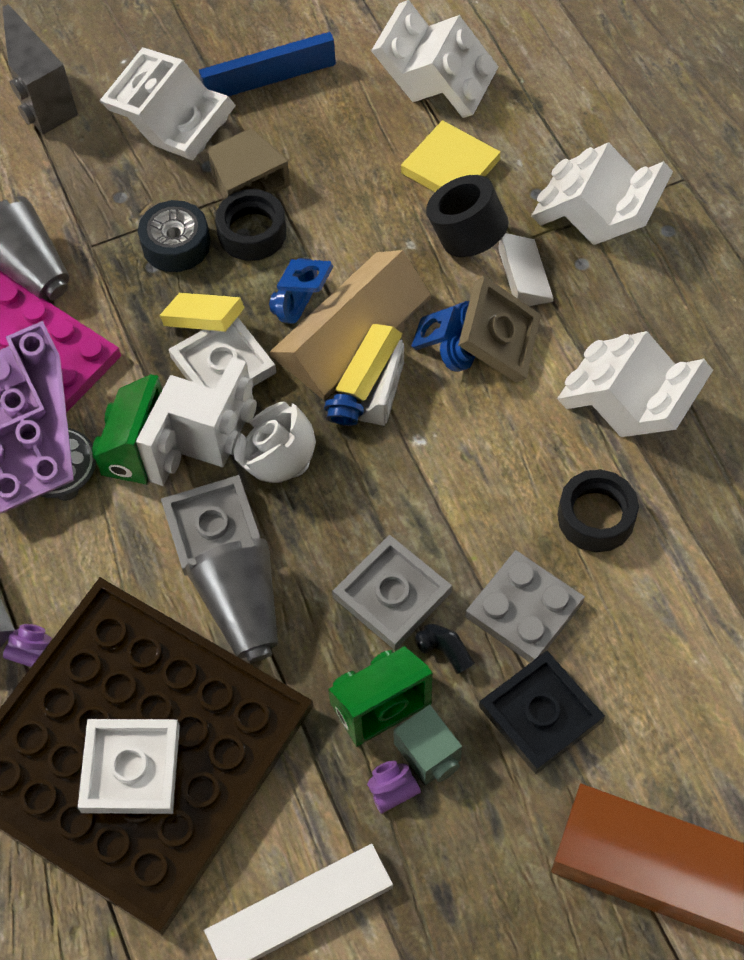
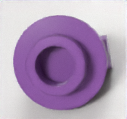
M22 624L19 629H14L13 634H9L3 658L32 667L52 638L45 634V629L40 626Z
M388 761L377 766L372 771L373 776L367 783L373 795L374 803L381 814L421 793L407 764H397L396 761Z

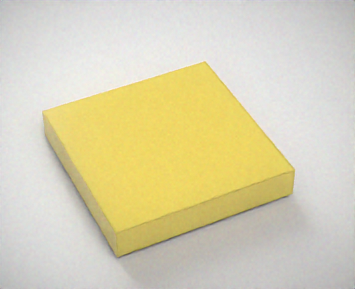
M442 120L401 164V173L436 192L446 183L462 176L481 175L485 177L500 161L501 151Z

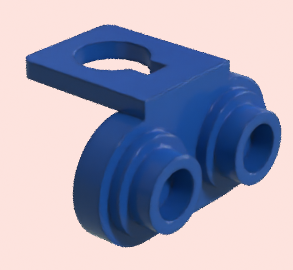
M309 258L291 259L277 284L278 292H274L271 295L269 305L272 314L276 315L282 323H296L313 292L321 291L333 269L331 261L311 260Z
M469 301L423 316L420 319L411 346L415 350L441 343V358L448 369L460 372L470 368L475 356L458 346ZM438 322L441 324L440 328L435 329L429 336L424 337L427 329L433 323Z

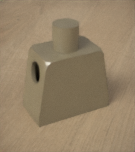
M221 128L212 135L211 142L214 146L210 147L207 152L213 178L223 199H226L232 193L244 189H259L273 194L290 185L288 161L254 130L247 129L233 136L229 129Z

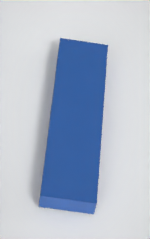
M327 32L199 69L200 81L208 90L232 96L336 65L334 38L331 32Z

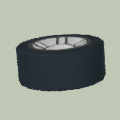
M178 200L158 203L147 210L139 221L137 232L144 257L157 269L164 272L189 270L201 263L209 252L211 239L204 213L196 205Z

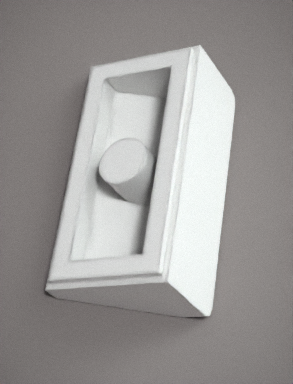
M505 233L499 241L498 249L512 295L528 306L553 302V295L535 239Z
M403 340L398 342L367 399L362 401L361 405L364 407L363 415L359 416L358 420L385 426V423L387 424L404 365Z

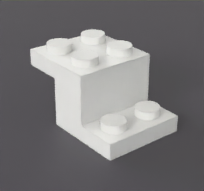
M409 0L398 4L371 50L412 102L443 93L462 118L474 114L498 69V65L460 15L429 26Z
M143 47L100 99V102L107 110L128 117L153 146L190 160H194L204 150L206 143L216 130L226 122L228 115L236 106L229 96L208 90L184 60Z
M609 142L595 149L590 147L571 160L563 159L554 167L551 172L553 177L548 186L538 195L537 201L539 203L531 217L541 226L565 216L593 245L646 226L673 171L664 161L649 168L645 166L635 171Z
M647 331L632 335L624 334L618 338L605 341L598 340L592 343L585 350V358L579 367L566 378V386L557 399L566 409L592 405L620 437L676 430L713 372V369L705 359L675 364Z
M231 357L216 389L170 375L136 440L149 482L164 486L169 474H174L178 469L181 454L220 467H224L229 455H234L235 444L241 434L240 432L245 422L249 423L253 419L257 406L256 400L253 399V380L249 377L247 361Z

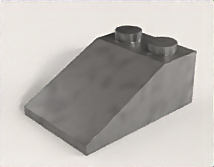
M7 4L2 9L8 65L13 77L9 83L13 92L21 101L18 110L24 121L28 125L33 123L42 134H45L78 115L63 63L11 6Z

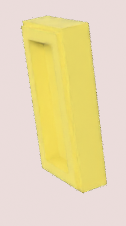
M179 293L160 314L163 325L168 327L226 332L244 310V305L241 297Z
M372 324L335 390L340 394L356 397L357 400L365 401L400 341L402 333L393 326Z

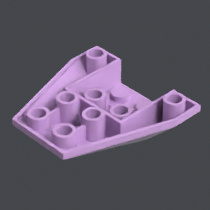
M43 321L6 336L9 346L0 350V514L74 481L61 360Z

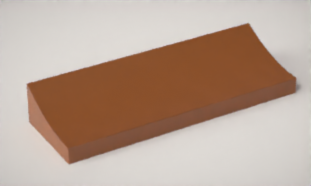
M580 783L551 873L744 946L743 842Z

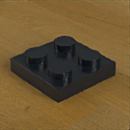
M548 651L544 652L479 702V708L535 774L602 724L605 719V715Z

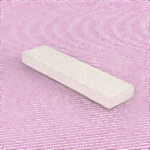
M371 843L206 928L204 931L217 960H257L393 889V883Z

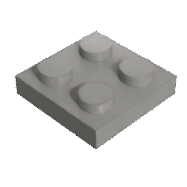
M239 475L161 498L184 576L188 575L185 568L186 565L189 563L194 567L197 566L195 557L201 553L239 540L242 548L254 546L252 538H260Z
M388 535L332 593L333 598L391 648L396 650L452 593V585L395 538Z
M515 550L468 607L465 617L531 663L546 652L581 607L585 596Z

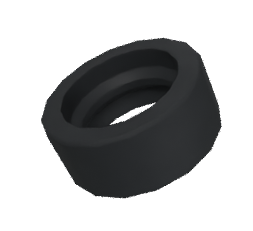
M244 189L232 193L221 202L216 211L215 224L218 239L222 248L232 257L244 261H258L272 256L282 247L286 239L285 210L280 200L269 192L259 189ZM248 214H260L273 221L269 229L255 236H242L230 230V226L234 221Z
M602 469L584 471L572 477L563 488L557 513L559 527L567 540L580 549L592 552L611 551L623 545L632 534L639 510L637 494L630 483L618 474ZM599 493L607 495L621 507V520L611 528L597 529L589 527L575 516L573 510L575 501L585 494Z

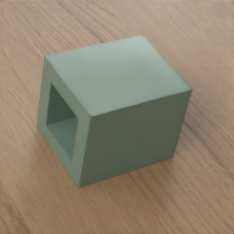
M430 704L393 729L394 745L425 786L435 778L438 782L446 780L460 767L458 762L461 761L462 745Z

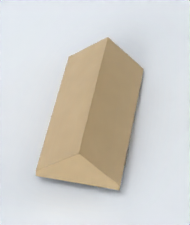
M403 250L376 252L270 351V356L321 399L326 400L336 391L338 383L372 324L393 326L402 333L405 330V321L431 299V294Z

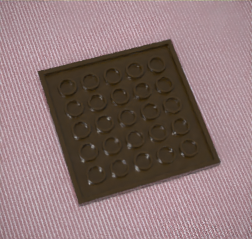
M99 577L0 708V831L157 934L163 936L312 710L313 700ZM87 719L178 720L180 728L173 814L81 813L79 811L78 800Z

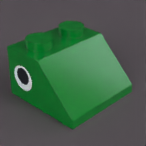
M150 374L119 388L114 403L110 402L105 411L103 433L95 438L92 447V458L96 460L101 476L147 485L148 477L136 440L162 392L158 375Z
M405 646L395 652L387 650L377 655L371 661L370 666L357 673L349 671L338 677L333 682V686L328 689L330 704L355 746L358 747L421 711L429 704L431 705L433 673L427 664Z

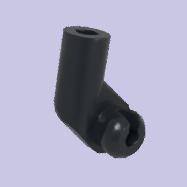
M433 623L425 625L423 631L416 633L414 639L421 652L428 653L435 648L444 652L456 674L475 664L459 635L453 630Z

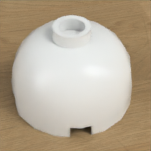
M278 402L257 414L249 422L254 428L247 438L241 433L236 441L234 448L235 460L257 479L269 483H279L302 475L309 467L316 444L312 424L306 415L295 404L292 403V407H290L286 402Z

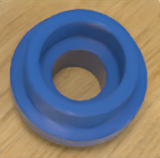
M336 394L334 399L325 401L324 409L327 411V420L335 424L356 425L358 424L359 416L363 415L364 407L357 403L356 397L351 395Z

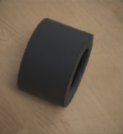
M466 175L446 183L432 195L426 207V214L443 248L448 254L455 257H470L490 249L501 240L509 224L508 217L491 181L481 175Z

